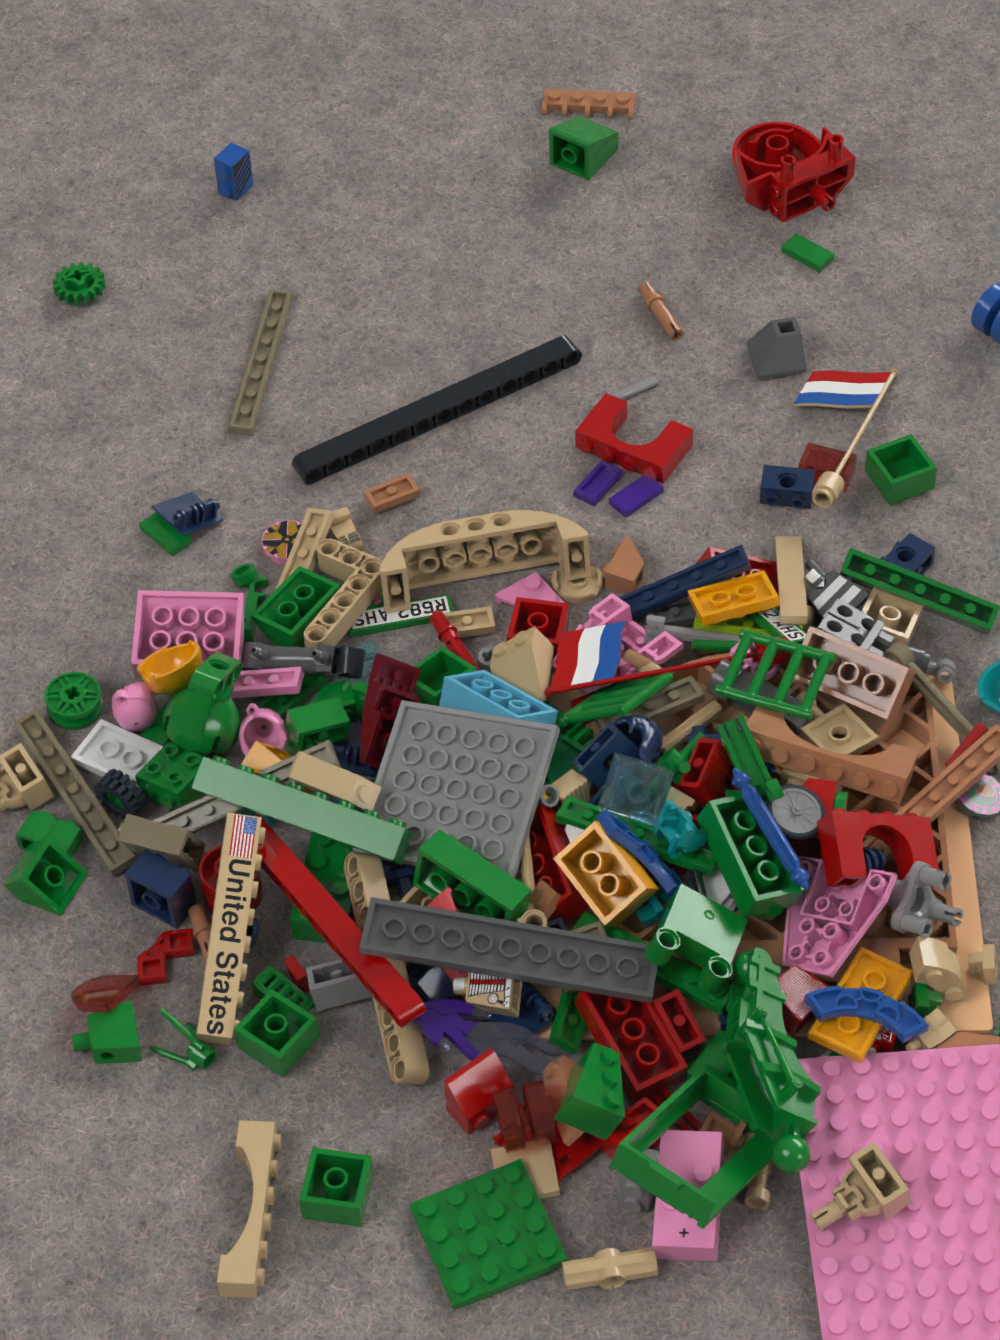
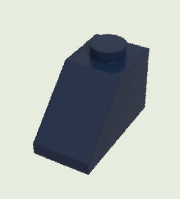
M413 962L406 966L410 986L423 1002L452 999L451 995L454 993L453 982L441 967Z

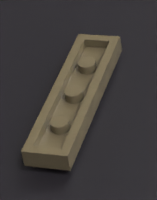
M692 675L667 685L625 716L642 715L655 722L703 702L705 694ZM622 716L596 719L595 724L601 731L610 721L614 722Z

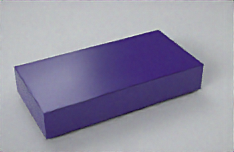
M601 460L573 491V496L595 507L623 476V470Z
M643 475L610 497L609 504L627 518L663 493L664 487L656 480Z

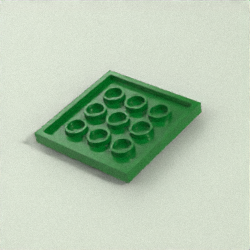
M522 1159L409 1204L411 1213L453 1310L468 1306L562 1267V1262L568 1261Z

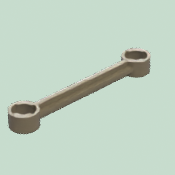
M895 642L883 653V656L916 670L912 680L914 687L964 740L974 727L914 663L915 658L911 649L902 642ZM1000 761L987 773L996 775L1000 772Z

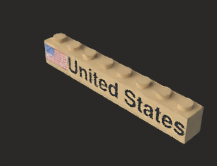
M227 813L195 1037L197 1040H203L206 1043L230 1046L232 1037H235L234 1029L240 1023V1020L235 1019L236 1009L242 1008L244 992L239 991L240 981H245L247 964H243L242 961L243 953L249 954L251 936H246L247 925H253L255 909L250 908L251 898L256 899L258 882L253 881L254 871L260 872L262 855L257 854L258 844L263 845L266 828L260 827L262 817Z

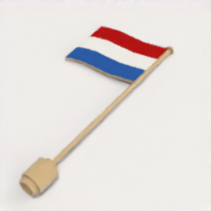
M891 369L889 372L875 373L835 370L813 371L794 402L793 407L871 408L836 471L824 472L813 488L812 500L818 507L828 508L834 505L844 488V480L839 474L894 377H898L896 369Z

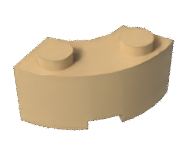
M917 936L909 952L915 982L931 986L933 991L941 993L943 1000H963L965 985L956 951L952 952L948 949L947 943L941 940Z

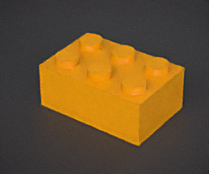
M594 821L553 858L604 926H618L659 890L632 853L617 841L608 837L599 821Z

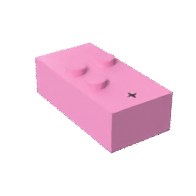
M667 1130L660 1138L659 1164L698 1189L724 1166L725 1143L722 1132ZM656 1197L652 1247L655 1250L656 1258L717 1262L721 1212L702 1229L697 1226L698 1221L693 1218L690 1219L686 1213L682 1214Z

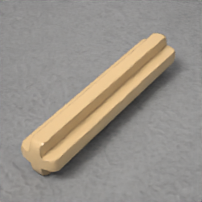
M715 700L711 701L663 738L660 753L663 755L670 748L674 747L676 749L686 742L688 735H691L692 727L707 726L722 714V706Z

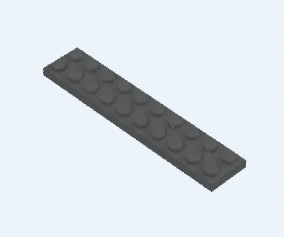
M373 897L370 899L359 946V953L647 1003H652L658 967L646 958L644 951L648 944Z

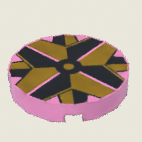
M285 520L269 526L263 533L261 540L266 557H270L277 564H286L302 523Z

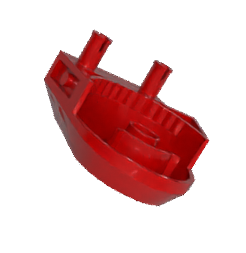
M788 122L756 124L744 130L735 139L732 148L734 170L745 202L763 211L769 209L771 215L776 216L782 223L820 206L825 212H828V208L832 210L836 205V197L854 176L856 157L843 145L844 138L842 135L832 134L826 127H823L820 141L814 134L801 126Z

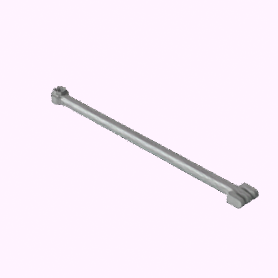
M648 615L646 617L648 625L645 626V633H647L644 635L645 643H649L664 631L677 640L693 642V639L741 640L739 635L665 625V617ZM949 659L929 662L925 675L935 676L938 681L949 683L955 678L956 666ZM948 672L949 675H942L940 673Z

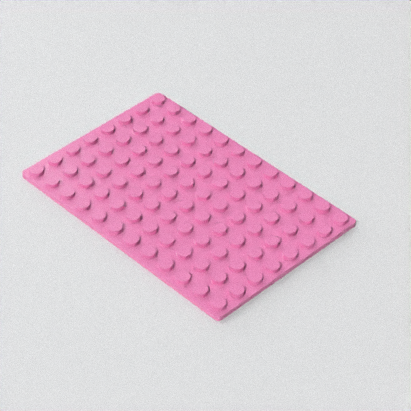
M1000 1044L871 1053L865 1056L861 1064L845 1056L798 1059L813 1082L821 1087V1094L815 1099L814 1118L818 1119L817 1125L803 1138L809 1145L811 1158L807 1167L800 1171L799 1174L822 1340H1000ZM875 1141L908 1187L912 1203L888 1219H885L882 1213L874 1217L861 1216L853 1222L850 1221L849 1217H841L820 1231L810 1214L834 1200L831 1190L841 1185L843 1176L851 1168L849 1157Z

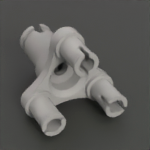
M916 861L903 880L896 879L889 900L885 905L892 908V929L901 933L908 931L927 938L933 930V923L931 922L941 921L955 927L959 926L962 921L955 919L953 916L963 919V910L943 904L931 889V886L943 891L944 889L947 890L951 884V874L947 871L944 872L931 868L928 863Z

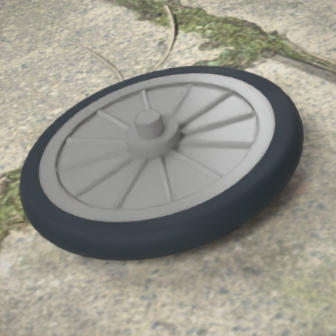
M800 785L781 786L784 796L771 802L767 800L766 806L785 837L804 840L815 836L818 833L817 821L825 816V809L819 797L811 790Z

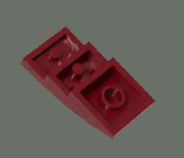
M376 653L363 707L360 763L377 769L380 768L401 701L419 702L420 697L413 693L421 669Z

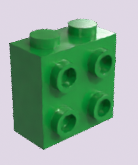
M168 742L135 775L137 786L142 788V793L146 795L145 799L153 800L173 810L194 802L202 794L191 787L201 761L205 756Z

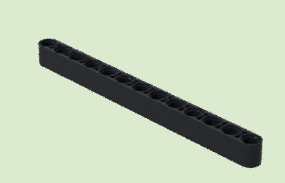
M565 335L559 336L307 449L294 457L292 467L305 484L311 485L570 368L580 362L582 352L569 337Z

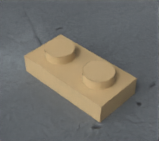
M491 606L444 613L450 624L457 628L459 638L496 633Z

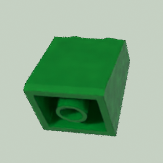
M581 116L549 129L550 165L588 181L619 149V132Z

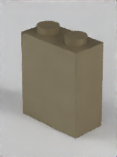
M130 814L126 815L125 820L118 829V841L136 856H140L144 850H147L153 854L162 855L175 866H182L193 871H197L206 846L188 829Z

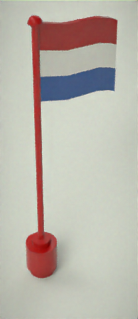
M627 621L564 632L560 638L557 647L556 671L550 689L547 687L544 693L547 697H551V694L715 665L719 664L723 659L731 661L733 656L615 677L621 660V638ZM777 636V637H776V638L788 640V638H781L780 636ZM754 643V646L750 647V653H747L744 659L751 658L752 663L757 662L759 665L767 646ZM777 649L771 665L785 663V660L791 659V653Z

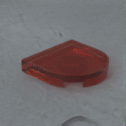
M104 975L80 984L71 993L73 1004L80 1011L110 1012L139 987L141 983L138 975Z

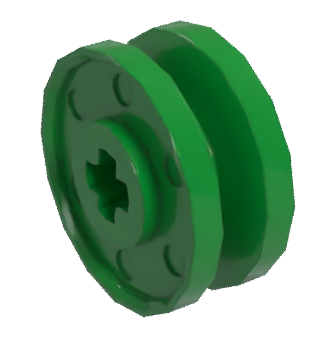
M68 672L54 678L46 687L44 695L49 720L55 726L64 730H79L87 728L96 722L103 709L99 683L92 676L83 672Z

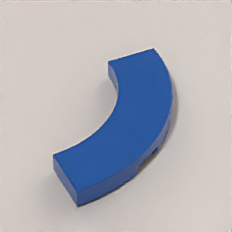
M604 810L597 816L607 836L617 841L637 857L655 876L667 894L672 896L681 883L685 885L674 869L670 870L664 862L658 859L660 854L645 839L640 841L629 830L630 827Z
M833 986L815 990L805 994L804 997L805 1003L819 1022L849 1016L868 1019L886 1027L902 1043L927 1032L929 1028L925 1020L906 1003L898 1002L883 995L884 992L860 986V989Z

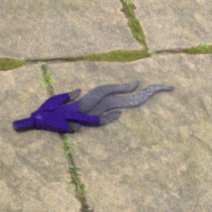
M442 999L423 1002L427 1011L412 1021L420 1028L430 1042L447 1053L452 1051V1045L446 1038L471 1061L492 1048L496 1055L511 1059L536 1075H543L545 1067L553 1060L538 1057L526 1050L521 1044L529 1045L549 1056L563 1055L565 1053V1050L550 1045L528 1029L513 1023L473 1022L462 1019L460 1016L477 1020L489 1019L492 1012L476 1008L460 1000ZM500 1060L503 1068L506 1071L509 1064L503 1060Z

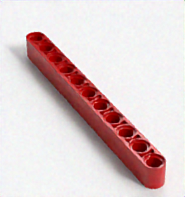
M262 818L260 827L266 828L263 845L258 844L257 854L262 855L261 868L400 1028H403L425 1013L427 1009L421 998L386 958L359 953L363 933L361 929Z

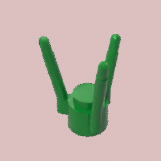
M163 1007L159 1008V1012L191 1042L186 1050L189 1059L156 1046L151 1047V1051L184 1064L193 1071L197 1067L205 1070L214 1062L217 1056L215 1048L209 1043L195 1038L196 1028L190 1022L185 1024V1028Z

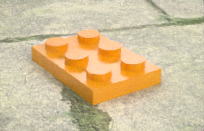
M765 571L688 590L689 600L703 626L715 625L732 618H742L747 614L768 611L773 607L780 606L779 596Z

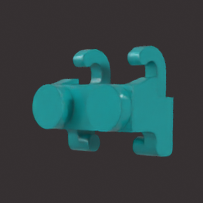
M667 800L658 816L659 820L653 833L657 839L666 838L670 844L667 849L671 858L681 856L682 852L680 849H677L678 847H683L682 850L688 853L704 846L706 843V833L695 826L692 822L691 813L684 811L682 807H677L672 800Z

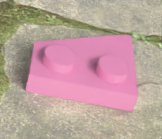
M537 572L494 594L497 603L502 604L505 602L512 606L515 605L516 597L565 603Z

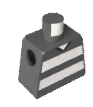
M813 568L804 577V580L814 589L807 597L822 619L828 614L837 598L859 609L869 597L866 591L835 570L824 577L816 568Z

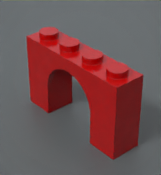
M605 393L575 430V447L584 453L598 456L605 462H612L627 471L645 475L664 484L693 446V428L671 420L661 434L650 443L643 445L624 443L617 439L614 434L627 419V401Z
M835 808L829 810L824 817L817 821L828 887L853 888L868 877L863 853V838L865 835L882 840L891 849L896 859L900 880L905 878L916 861L928 863L931 868L939 870L929 817H918L915 813L893 815L892 812H881L874 814L869 813L867 810L845 812L842 808Z

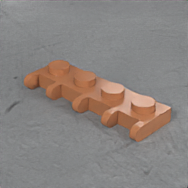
M544 89L541 114L546 115L547 110L562 111V116H567V111L585 112V117H590V112L608 113V118H612L613 113L628 114V119H633L635 93Z

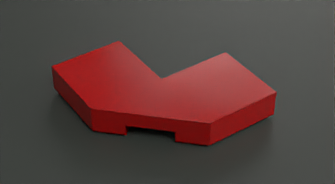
M193 928L164 931L156 938L157 941L147 951L144 950L137 957L139 986L168 983L166 959L195 956Z

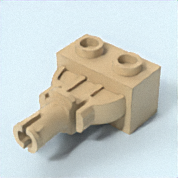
M21 743L0 755V763L2 765V768H0V812L6 808L15 809L25 805L32 811L54 797L44 777Z
M874 1141L849 1157L851 1168L843 1176L841 1185L831 1190L834 1200L814 1213L812 1212L810 1216L815 1225L817 1224L818 1229L822 1231L841 1217H849L850 1221L853 1222L861 1216L874 1217L882 1213L884 1218L888 1219L912 1202L908 1187Z

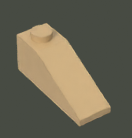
M301 751L297 752L287 776L313 791L330 796L329 799L336 803L339 800H344L354 804V810L362 813L365 809L373 810L382 788L357 774Z

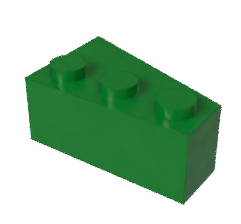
M594 1042L576 1063L567 1084V1091L561 1099V1106L555 1114L554 1120L606 1140L625 1118L620 1053Z

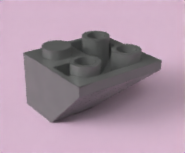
M796 317L771 320L747 341L746 346L758 380L806 372L802 334Z

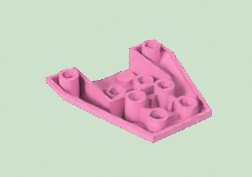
M799 856L800 868L805 869L810 874L808 879L809 889H804V892L795 903L787 908L782 966L785 968L799 966L808 973L833 978L887 904L897 875L891 872L870 869L868 877L853 888L828 887L824 861Z

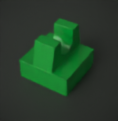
M915 982L908 995V1006L924 1019L925 1015H929L937 1006H941L942 996L940 992L928 990L927 984Z

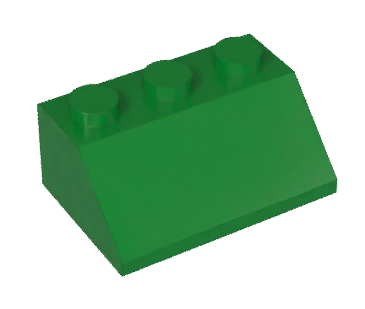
M298 566L250 615L251 619L275 646L305 647V629L341 588V585Z

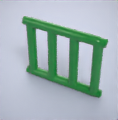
M741 629L739 632L741 640L721 685H716L714 694L794 717L811 720L813 713L811 710L829 664H834L837 655L803 644ZM751 642L767 646L748 691L745 692L732 688ZM777 649L793 653L774 699L758 695ZM803 657L819 660L801 705L796 706L785 703L784 701Z
M668 672L664 675L608 685L559 718L558 722L562 727H565L568 724L619 715L625 716L673 681L674 676Z

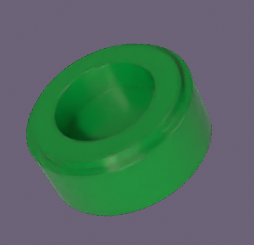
M246 563L235 568L230 577L235 586L240 587L254 581L258 576V572L253 564Z

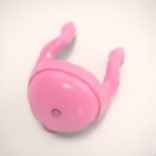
M135 682L128 686L126 685L123 690H117L112 696V713L119 726L130 732H140L153 725L158 716V702L154 695L159 694L153 692L145 682Z
M249 704L246 709L247 715L240 724L238 735L242 753L246 756L255 741L276 746L279 751H284L288 738L284 720L271 709H259L256 704Z

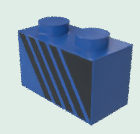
M229 143L214 157L218 193L223 197H229L237 201L253 186L250 152L236 144Z

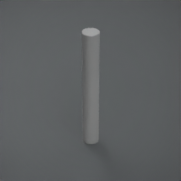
M653 376L611 395L624 400L657 386L658 381ZM599 400L589 404L590 410L595 407Z

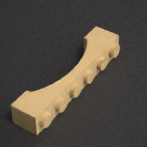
M239 1120L236 1140L238 1161L246 1163L252 1176L253 1201L242 1235L227 1255L220 1256L217 1278L220 1296L257 1298L258 1287L264 1286L265 1270L261 1268V1260L267 1259L268 1241H264L265 1232L271 1231L272 1215L268 1213V1206L274 1205L275 1187H271L272 1178L278 1177V1160L274 1159L275 1152H280L282 1146V1135L277 1134L275 1122Z

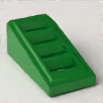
M268 965L252 981L253 995L260 1000L271 989L276 991L280 987L282 989L278 992L285 998L289 994L292 995L288 1000L293 1003L299 1000L302 1002L299 1007L307 1012L315 1006L314 1001L271 965Z

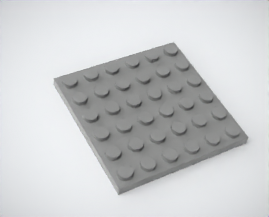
M402 700L374 783L382 788L372 810L381 814L379 818L381 820L389 822L390 818L405 822V828L413 833L401 864L416 866L419 848L440 829L446 834L455 837L458 842L476 851L481 857L515 878L560 733L559 727L557 725ZM355 848L352 850L354 853L372 855Z

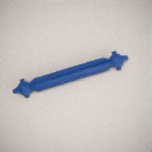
M737 768L732 769L734 775L732 784L736 788L741 789L742 798L785 869L792 873L791 881L808 890L810 874L805 869L800 868V861L756 788L750 785L751 777Z

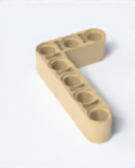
M328 538L318 542V568L326 574L345 581V583L305 629V647L317 648L318 645H337L382 591L380 577L381 559L335 539Z

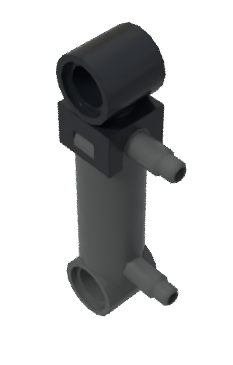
M246 642L242 670L302 667L304 674H320L325 678L361 679L366 651L347 646L338 648L336 646L318 645L317 648L270 646L259 642Z

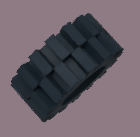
M110 769L94 786L97 799L102 800L101 804L107 806V810L110 813L113 811L115 816L119 817L120 815L122 820H125L127 814L135 816L147 802L145 799L146 795L142 793L143 790L140 786H136L137 782L135 780L129 779L130 776L128 774L123 775L121 770Z

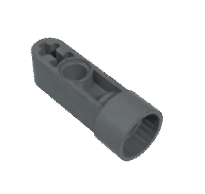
M723 659L709 680L707 692L752 715L756 706L714 694L716 685H721L731 661ZM740 667L732 688L747 692L754 675ZM764 681L758 695L774 699L778 688ZM787 694L784 702L800 706L802 701ZM784 714L787 726L798 736L800 728L805 726L809 720Z

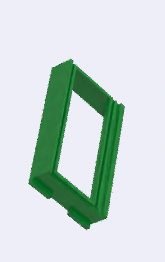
M707 1063L619 1143L609 1167L612 1171L616 1168L617 1172L682 1214L686 1213L690 1219L693 1218L698 1221L697 1226L702 1229L773 1159L772 1149L778 1140L758 1131L700 1189L643 1153L699 1100L737 1124L741 1121L747 1123L745 1129L755 1133L749 1128V1123L752 1120L743 1098L739 1095L736 1081Z

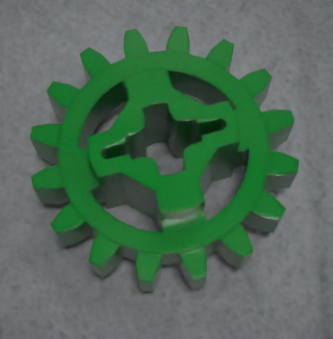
M83 262L76 266L74 263H70V268L63 266L62 273L56 272V278L52 280L55 296L58 295L59 301L65 300L66 305H69L71 302H75V306H78L80 302L88 305V300L97 301L96 295L102 296V290L106 289L104 273L100 272L99 267L93 268L92 263H89L87 266H84Z

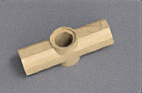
M653 1247L620 1252V1250L615 1248H606L594 1254V1257L562 1262L566 1290L597 1285L603 1289H612V1286L613 1288L623 1286L628 1280L658 1276L657 1259Z

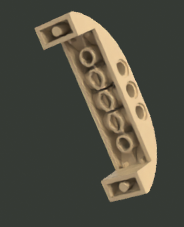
M509 510L445 521L419 529L399 541L387 553L381 563L380 577L385 613L411 609L409 589L558 562L565 581L591 577L588 533L580 525L567 518L532 510Z

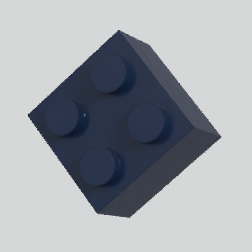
M144 850L125 872L131 905L175 929L188 917V909L196 905L190 872L182 866L177 867L160 854H153Z

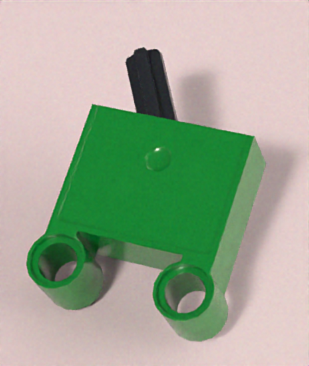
M692 869L685 873L687 886L681 883L670 898L656 934L645 947L644 953L648 961L657 966L665 965L674 952L678 953L683 959H689L700 965L703 969L697 975V985L705 993L715 994L732 974L731 963L748 920L707 898L702 874L698 869Z

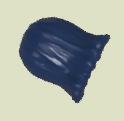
M622 716L612 723L640 749L636 760L627 766V769L642 781L639 787H642L646 781V776L649 775L652 765L656 762L662 750V730L647 716Z

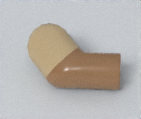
M628 649L624 654L623 660L636 667L640 673L661 669L651 659L631 649Z

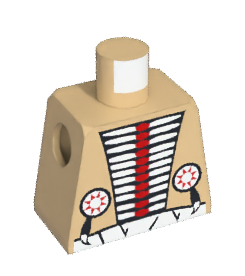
M472 972L468 973V977H456L454 979V994L466 995V1003L474 1006L475 1010L519 1017L522 981Z

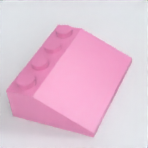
M138 590L131 666L135 676H140L137 667L149 655L165 646L170 648L179 644H186L189 640L197 642L202 650V663L217 651L243 662L244 593Z

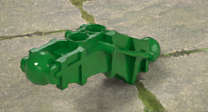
M754 948L739 954L732 966L734 976L728 983L729 998L726 1005V1011L728 1012L726 1042L723 1044L722 1052L727 1057L737 1082V1090L743 1098L752 1121L749 1123L750 1130L755 1133L760 1131L778 1139L772 1149V1158L775 1166L785 1173L795 1174L804 1170L811 1158L809 1145L803 1138L817 1125L818 1119L814 1118L815 1099L821 1094V1087L813 1082L794 1053L797 1047V1040L786 1034L782 1005L786 1001L787 994L781 991L777 978L781 967L773 964L770 955L764 949Z

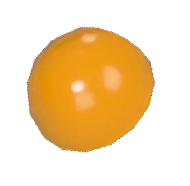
M191 640L186 644H179L170 648L165 646L145 658L138 665L137 671L153 692L174 695L189 686L193 673L202 664V650L197 642Z

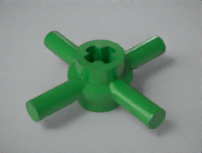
M699 732L680 753L672 747L660 757L656 765L662 772L642 791V794L648 800L669 780L678 785L683 773L690 771L688 760L699 737L707 738L703 733Z

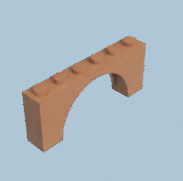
M756 706L747 721L748 728L764 762L819 779L835 781L838 785L899 804L913 776L919 754L917 750L894 743L888 749L871 755H847L828 751L806 742L793 733L787 726L783 713Z

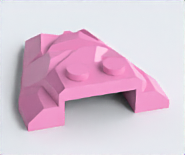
M613 593L592 607L588 613V621L584 626L579 624L576 630L627 621L621 638V660L615 677L640 673L636 667L623 660L624 654L628 649L660 665L684 648L683 643L666 631L649 643H645L644 635L647 633H645L643 627L632 620L630 605ZM557 654L552 660L551 669L554 672L556 671ZM605 684L578 690H580L583 694L586 695L588 693H591L593 691H596L611 684Z

